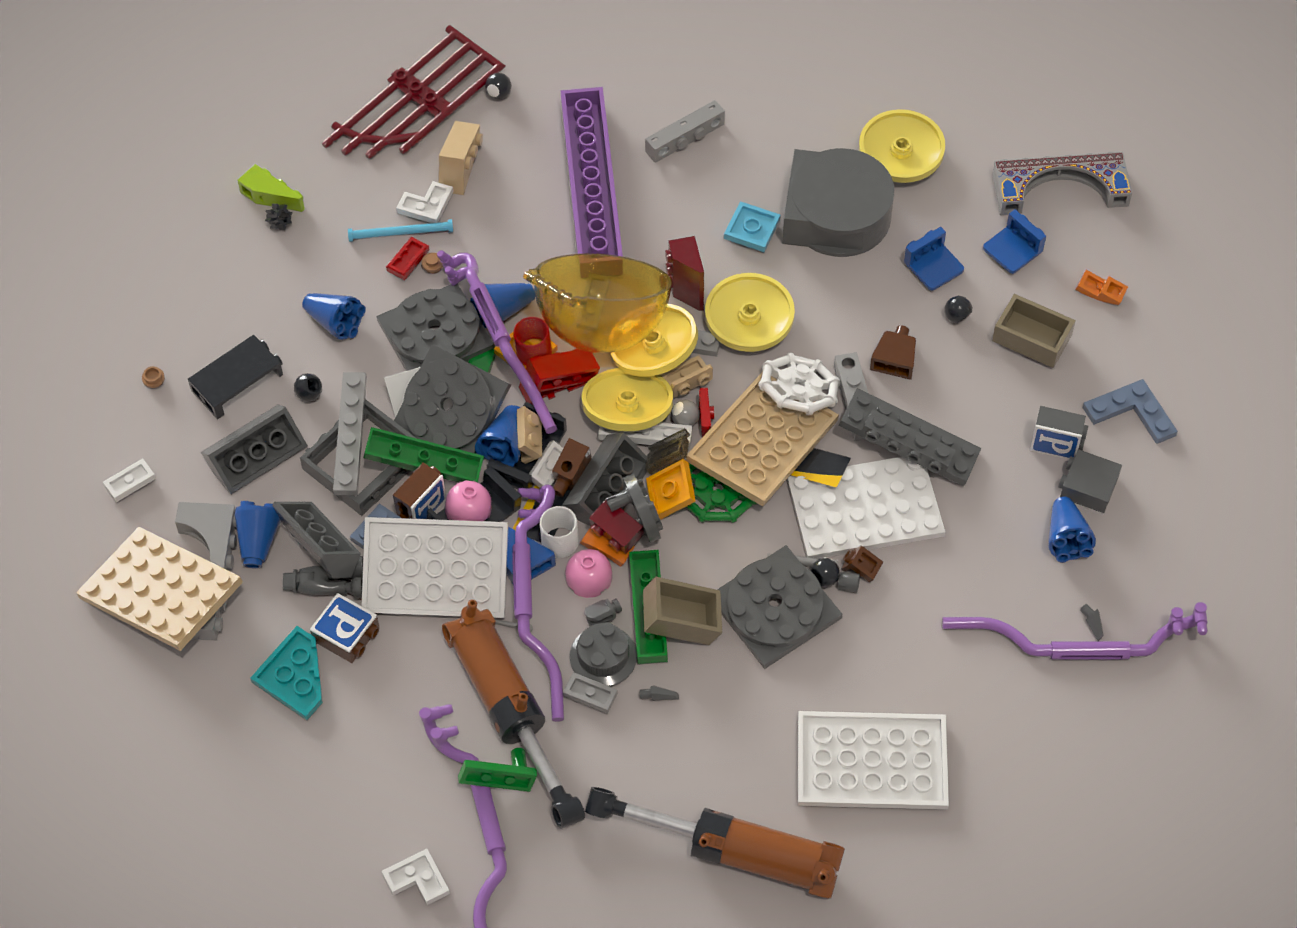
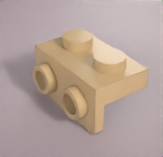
M697 355L681 363L676 368L660 374V376L669 383L673 391V398L679 395H686L690 390L709 383L713 379V367L710 364L706 365L700 355Z
M523 406L517 409L518 449L521 451V462L526 464L542 457V422L537 414Z

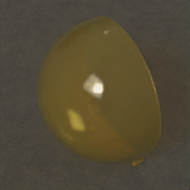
M586 253L557 256L541 262L536 268L529 269L523 275L526 281L534 285L538 309L551 331L570 346L582 351L599 354L623 351L647 338L659 325L666 312L672 285L670 277L664 271L651 264L632 258L607 254Z

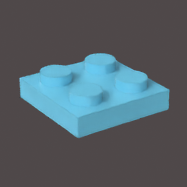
M740 201L724 232V239L765 252L780 222L781 215Z

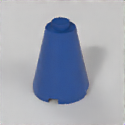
M509 405L505 407L478 437L475 444L477 454L484 456L487 460L492 458L511 467L518 462L521 453L518 449L517 409L520 408L519 406Z

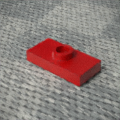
M411 236L386 266L387 272L405 281L422 258L429 252V245Z
M700 388L699 390L702 437L711 429V420H714V406H709L708 388Z

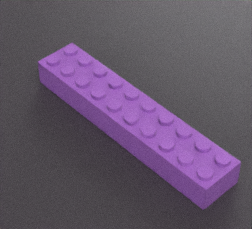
M603 87L560 90L580 278H588L589 273L605 276L624 274L623 253Z

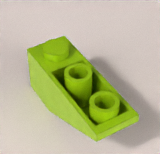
M254 164L237 180L240 193L255 204L271 207L272 204H286L288 210L299 212L305 210L302 194L298 190H292L282 179L272 176L266 168L262 169Z

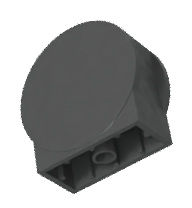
M835 148L821 152L794 149L784 214L782 244L805 246L821 254L834 257L855 256L873 249L884 239L891 224L894 183L888 170L874 157L854 149Z

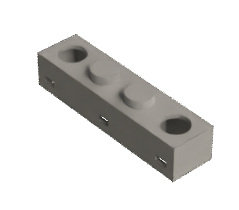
M715 100L645 138V152L656 163L679 149H684L688 144L702 139L706 134L725 124V110Z
M857 352L836 355L834 359V368L841 382L840 390L846 409L857 388L868 393ZM854 364V367L851 369H846L843 367L846 365ZM852 432L854 441L865 439Z

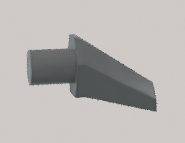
M1085 604L1080 611L1087 617L1086 622L1089 624L1096 639L1100 641L1104 636L1100 612L1098 609L1094 611L1088 604Z
M655 685L651 686L650 689H640L639 692L640 699L679 700L678 692Z

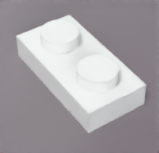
M554 440L549 442L542 453V457L538 459L529 473L532 475V482L539 488L545 484L552 485L554 482L552 470L563 450Z
M142 458L103 481V484L114 501L118 502L152 482L156 477Z

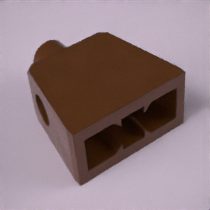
M899 325L896 327L895 332L885 331L871 357V371L912 380L916 338L908 336L910 331L908 327Z
M571 438L567 440L552 470L555 481L553 485L555 495L563 497L567 489L570 491L573 489L592 459L590 447Z

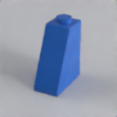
M508 526L507 577L513 584L512 547L515 544L516 530ZM527 537V544L530 545L532 580L556 566V560L552 550Z

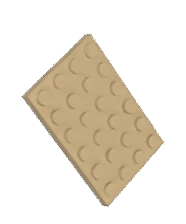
M761 373L686 455V461L759 505L764 506L838 421L839 414L828 408L818 410L813 415H806L805 412L784 407L782 409L778 408L777 403L765 391L759 388L758 384L762 378ZM771 376V381H777L776 378Z
M138 527L76 594L79 599L181 651L243 581L240 576Z

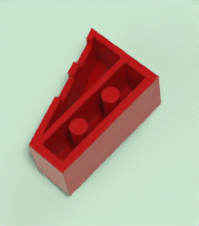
M587 347L561 353L556 352L551 355L535 356L529 359L525 369L535 383L542 398L548 397L550 400L555 398V393L565 389L570 392L585 386L591 378L598 374L600 366L590 348ZM520 382L519 389L525 401L533 405L530 397L528 396L526 390Z

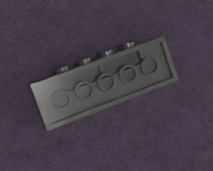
M859 388L856 389L839 424L840 427L865 438L869 442L884 447L888 451L896 453L910 462L919 464L931 472L937 473L962 486H965L981 451L980 447Z

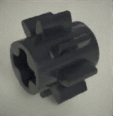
M272 204V209L265 211L267 213L265 222L271 224L270 229L286 230L285 225L292 224L291 215L293 212L287 209L286 204Z

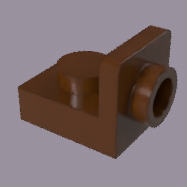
M861 545L854 550L850 549L843 558L845 562L841 569L843 571L852 569L866 581L871 582L877 575L883 561Z

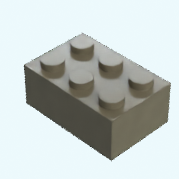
M1013 294L995 325L992 341L1054 368L1072 337L1076 320L1017 294Z
M655 577L643 589L644 632L710 645L723 633L720 590Z

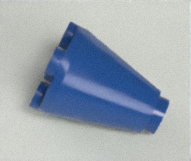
M529 283L485 284L502 321H505L535 300L534 288ZM472 297V298H470V302H471V303L473 304V306L475 307V309H476V311H477V313H478V316H479V318H480V321L482 322L483 326H484L485 329H486L487 327H486V325H485V322H484V320H483V318H482V316H481V314H480V312H479V310H478V308H477V306H476V304H475V301H474V299H473V297Z
M309 293L302 302L303 309L331 335L338 339L354 338L358 333L361 319L366 312V307L353 296Z
M1069 497L1057 498L1052 506L1048 547L1051 554L1061 563L1081 557H1090L1094 553L1093 548L1096 544L1095 534Z
M241 501L240 506L235 509L240 555L245 567L261 568L262 563L266 560L281 522L271 503L259 506L251 501Z

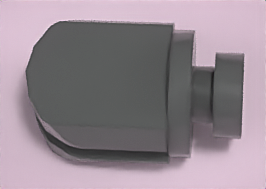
M617 598L613 599L612 603L608 599L594 603L585 608L588 625L592 626L597 623L611 622L616 618L615 612H621L622 608Z

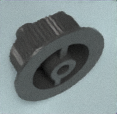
M609 622L597 623L587 627L574 640L570 650V664L574 673L607 686L617 685L627 679L633 672L637 662V650L633 640L628 634Z

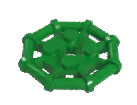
M689 463L692 483H695V500L697 499L705 508H700L695 502L686 506V508L698 517L700 522L730 521L734 523L752 505L757 504L704 471L697 475L692 474L697 467ZM721 484L723 490H713L714 485ZM738 500L743 501L735 509L731 508ZM715 507L726 512H710V510H715Z

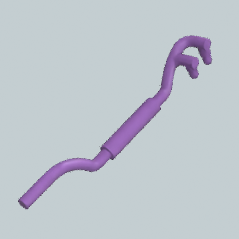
M443 250L438 251L437 257L445 268V273L448 275L447 278L453 286L467 278L470 284L469 291L495 346L500 348L507 363L526 390L546 433L555 432L557 427L532 378L513 351L510 344L511 338L485 284L480 282L478 278L479 268L476 259L469 253H459L451 257ZM464 263H465L466 266H467V267H463V268H461V269H459V270H457V271L454 269V268H456V267H458L459 265L464 264Z
M545 484L540 489H518L522 497L536 500L540 505L536 509H520L518 511V517L524 520L520 521L516 526L515 544L512 547L514 617L518 620L520 639L539 656L548 670L551 683L552 721L560 722L564 720L562 674L551 652L530 632V619L533 616L530 545L527 544V531L540 523L542 514L553 505L555 490L551 485Z
M1203 602L1196 603L1193 614L1184 618L1183 610L1179 607H1174L1171 610L1168 623L1160 628L1146 644H1130L1129 641H1051L1050 644H1033L1011 625L986 617H943L942 628L988 629L996 631L1011 639L1025 653L1032 656H1050L1051 659H1130V656H1148L1155 653L1168 637L1174 633L1175 635H1181L1185 629L1197 626L1198 633L1206 635L1208 632V621L1206 615L1207 606Z
M451 704L433 708L424 707L419 711L429 740L442 754L462 764L465 759L479 761L473 754L457 749L447 741L449 737L459 734L457 726L439 728L436 725V719L454 712ZM471 785L487 852L489 855H492L494 871L481 887L473 910L474 928H487L486 908L488 901L497 885L505 877L507 871L504 855L506 846L503 841L490 787Z

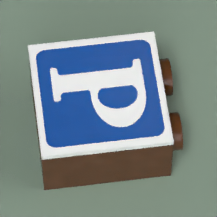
M422 463L393 494L396 515L404 519H427L428 509L431 508L435 512L446 501L443 475H441L437 468L434 466L429 467Z
M337 593L310 628V632L316 638L317 644L353 663L357 657L359 658L363 655L370 639H374L377 636L380 626L376 614Z

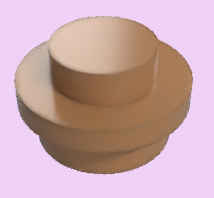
M428 253L422 258V267L428 273H438L443 267L440 259L437 257V253Z
M155 366L146 368L142 374V382L148 388H157L165 380L164 372Z

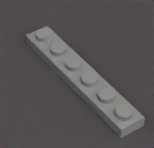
M343 372L333 485L334 495H358L367 381L366 372Z

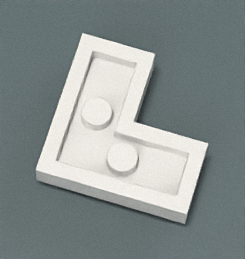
M433 181L425 197L404 192L396 207L397 213L429 223H438L453 194V187Z
M428 849L382 870V875L393 896L414 885H417L427 905L450 894Z

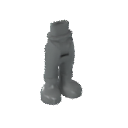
M360 556L353 575L349 578H332L321 565L299 569V572L297 569H294L293 573H283V591L293 590L294 593L308 595H336L337 593L347 595L349 593L353 594L356 598H362L363 556Z

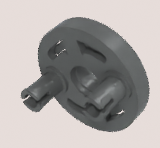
M634 474L622 478L625 490L606 497L611 512L628 504L633 505L638 516L636 521L643 526L644 533L649 542L652 543L661 539L659 531L663 530V526L653 501H650L642 478L636 480Z

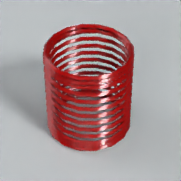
M526 317L515 325L513 336L516 354L523 365L527 366L529 359L535 356L552 354L549 327L543 319ZM530 339L543 340L535 345L523 344Z

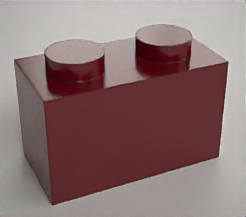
M606 500L589 517L590 529L597 536L601 537L603 535L609 540L608 544L617 552L621 550L627 554L645 534L643 526L623 509L619 508L611 512Z

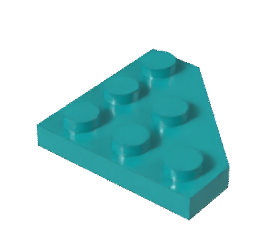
M296 626L250 679L253 684L305 720L312 716L323 701L316 638L299 626Z

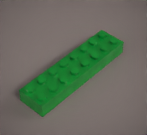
M371 427L363 458L415 471L422 463H425L429 467L434 466L437 468L441 475H443V479L458 483L463 481H475L478 483L484 456Z
M659 550L629 552L637 661L638 664L668 662L666 636L644 632L643 589L655 577L661 578Z

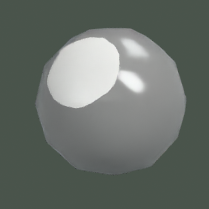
M680 400L673 406L671 417L675 424L694 426L699 420L700 411L693 401Z

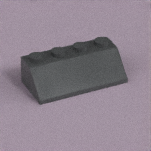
M276 405L206 448L201 454L213 474L228 493L232 494L308 445L287 408Z
M624 432L606 435L562 506L570 509L576 515L578 521L591 526L589 517L606 500V497L625 490L622 478L634 474L636 480L643 479L653 462Z
M313 502L273 503L272 506L283 525L302 544L303 548L314 557L315 561L327 571L330 577L335 579L352 577L361 553Z

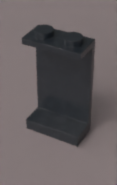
M253 334L189 377L188 382L193 394L218 420L225 415L222 405L271 371H274L281 377L283 375L281 367L283 363L277 354H272L269 351L270 349L263 339L259 340Z
M528 402L524 403L523 406L537 414L534 405ZM549 412L557 427L555 432L546 433L542 424V453L549 442L554 440L559 444L567 431L566 418L559 413ZM520 453V458L513 467L490 458L486 465L487 468L491 466L517 490L519 488H533L535 485L532 482V475L529 473L538 459L525 464L521 462Z
M491 466L484 470L483 482L480 484L488 490L492 501L491 515L484 521L502 522L521 508L522 495ZM431 508L427 510V519L449 520L445 513V508L437 514Z

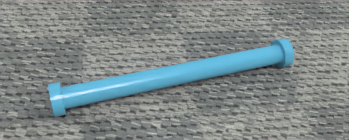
M449 219L448 222L353 230L350 228L348 229L349 242H352L354 239L438 231H449L451 233L453 232V221Z

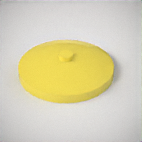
M890 110L876 115L866 123L860 134L859 151L869 154L881 162L890 173L893 182L909 183L922 180L939 168L944 158L945 138L939 126L929 117L911 110Z
M741 273L725 278L711 290L705 304V320L711 334L725 346L739 351L755 352L777 345L788 335L794 322V302L788 290L777 280L758 273Z
M672 304L651 305L631 313L618 324L611 335L609 349L616 366L623 372L640 377L655 376L676 368L690 356L698 341V329L694 318L684 308Z
M619 368L610 369L591 378L582 391V408L586 416L597 425L615 431H638L653 427L662 422L670 414L673 407L672 388L660 375L640 377L627 374Z

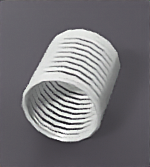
M555 506L546 510L540 518L541 543L554 552L555 558L568 557L578 547L577 518L570 509L563 506ZM556 528H566L571 531L562 537H554L548 534V532Z

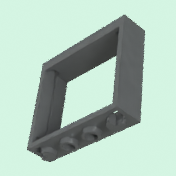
M365 399L363 422L368 419L381 430L415 438ZM339 420L332 429L322 434L318 441L311 448H307L306 452L300 457L302 469L333 494L334 479L319 468L317 464L337 447ZM389 465L357 496H336L359 515L363 516L411 470Z

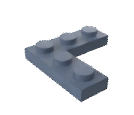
M1144 379L1083 403L1082 408L1093 425L1134 409L1156 444L1177 436V429Z

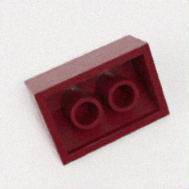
M695 236L668 240V250H665L667 261L665 263L667 274L665 281L667 289L672 290L674 298L698 311H703L704 269Z

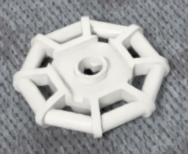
M787 353L786 356L772 361L767 360L762 364L763 373L758 384L759 388L765 391L777 403L778 408L782 409L784 407L805 412L806 415H813L818 410L834 407L838 403L837 392L841 384L840 379L834 376L822 364L821 360H812L795 356L793 353ZM787 365L788 367L782 370L778 369L779 367ZM818 372L825 380H822L816 373ZM771 376L776 378L777 381H771ZM822 389H829L828 394L823 393Z

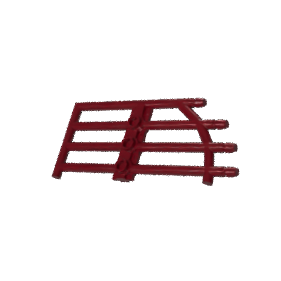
M448 25L445 29L448 35L407 70L403 67L396 69L387 79L390 84L344 124L335 121L331 126L335 131L322 142V145L327 148L342 135H345L353 140L341 150L343 155L352 152V149H355L361 143L375 144L365 154L368 159L374 157L385 146L397 143H404L399 148V151L404 154L481 89L491 74L499 73L506 65L453 26ZM455 39L463 44L462 47L422 81L413 76ZM470 50L478 55L437 92L428 87ZM484 61L493 66L452 103L443 98ZM398 89L405 94L361 133L351 129L395 90ZM411 100L420 105L385 136L372 135ZM426 111L434 116L418 132L401 134Z

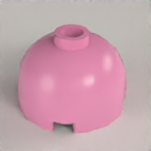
M475 481L459 482L450 489L446 496L445 513L447 518L460 521L486 520L491 515L492 501L487 489Z
M592 549L581 550L568 560L565 570L566 584L578 596L585 598L597 597L611 585V564L607 557L599 551Z

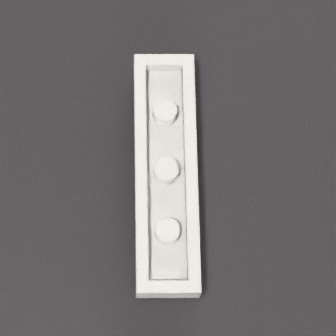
M660 422L653 427L638 431H615L600 426L598 440H604L606 435L624 432L635 444L690 449L692 425Z

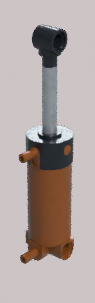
M469 600L468 605L462 609L459 619L442 624V632L449 648L455 649L501 741L505 744H514L522 741L553 799L551 811L557 826L562 829L584 820L585 811L578 797H572L571 794L565 792L535 736V733L543 727L545 716L495 628L496 621L488 609L480 611L475 600Z
M591 787L585 808V812L589 815L609 818L614 814L693 838L691 856L720 865L725 864L808 889L810 894L832 898L838 877L836 873L840 869L845 848L827 841H823V843L815 842L734 818L732 815L704 808L697 823L619 801L617 800L618 796L614 792L604 788Z

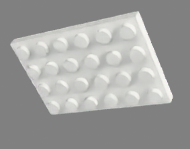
M904 457L847 466L837 487L803 479L806 478L804 476H789L787 478L806 557L826 558L843 555L850 549L854 550L861 545L867 550L945 537L944 525L927 468L910 462Z
M365 517L362 607L373 613L461 616V611L468 605V601L475 600L480 611L488 609L494 618H505L509 522Z
M798 711V806L948 810L946 715Z

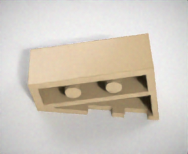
M455 121L439 154V183L452 186L453 194L464 195L478 147L483 142V134L480 133L479 124Z

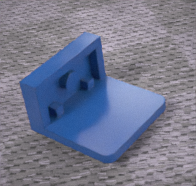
M1014 209L1008 215L1007 226L984 243L983 250L1009 273L1014 274L1043 252L1046 235L1040 228L1035 227L1025 215L1020 214Z
M941 226L934 231H928L924 237L917 241H911L905 249L904 263L931 291L964 272V266L944 245L946 231Z

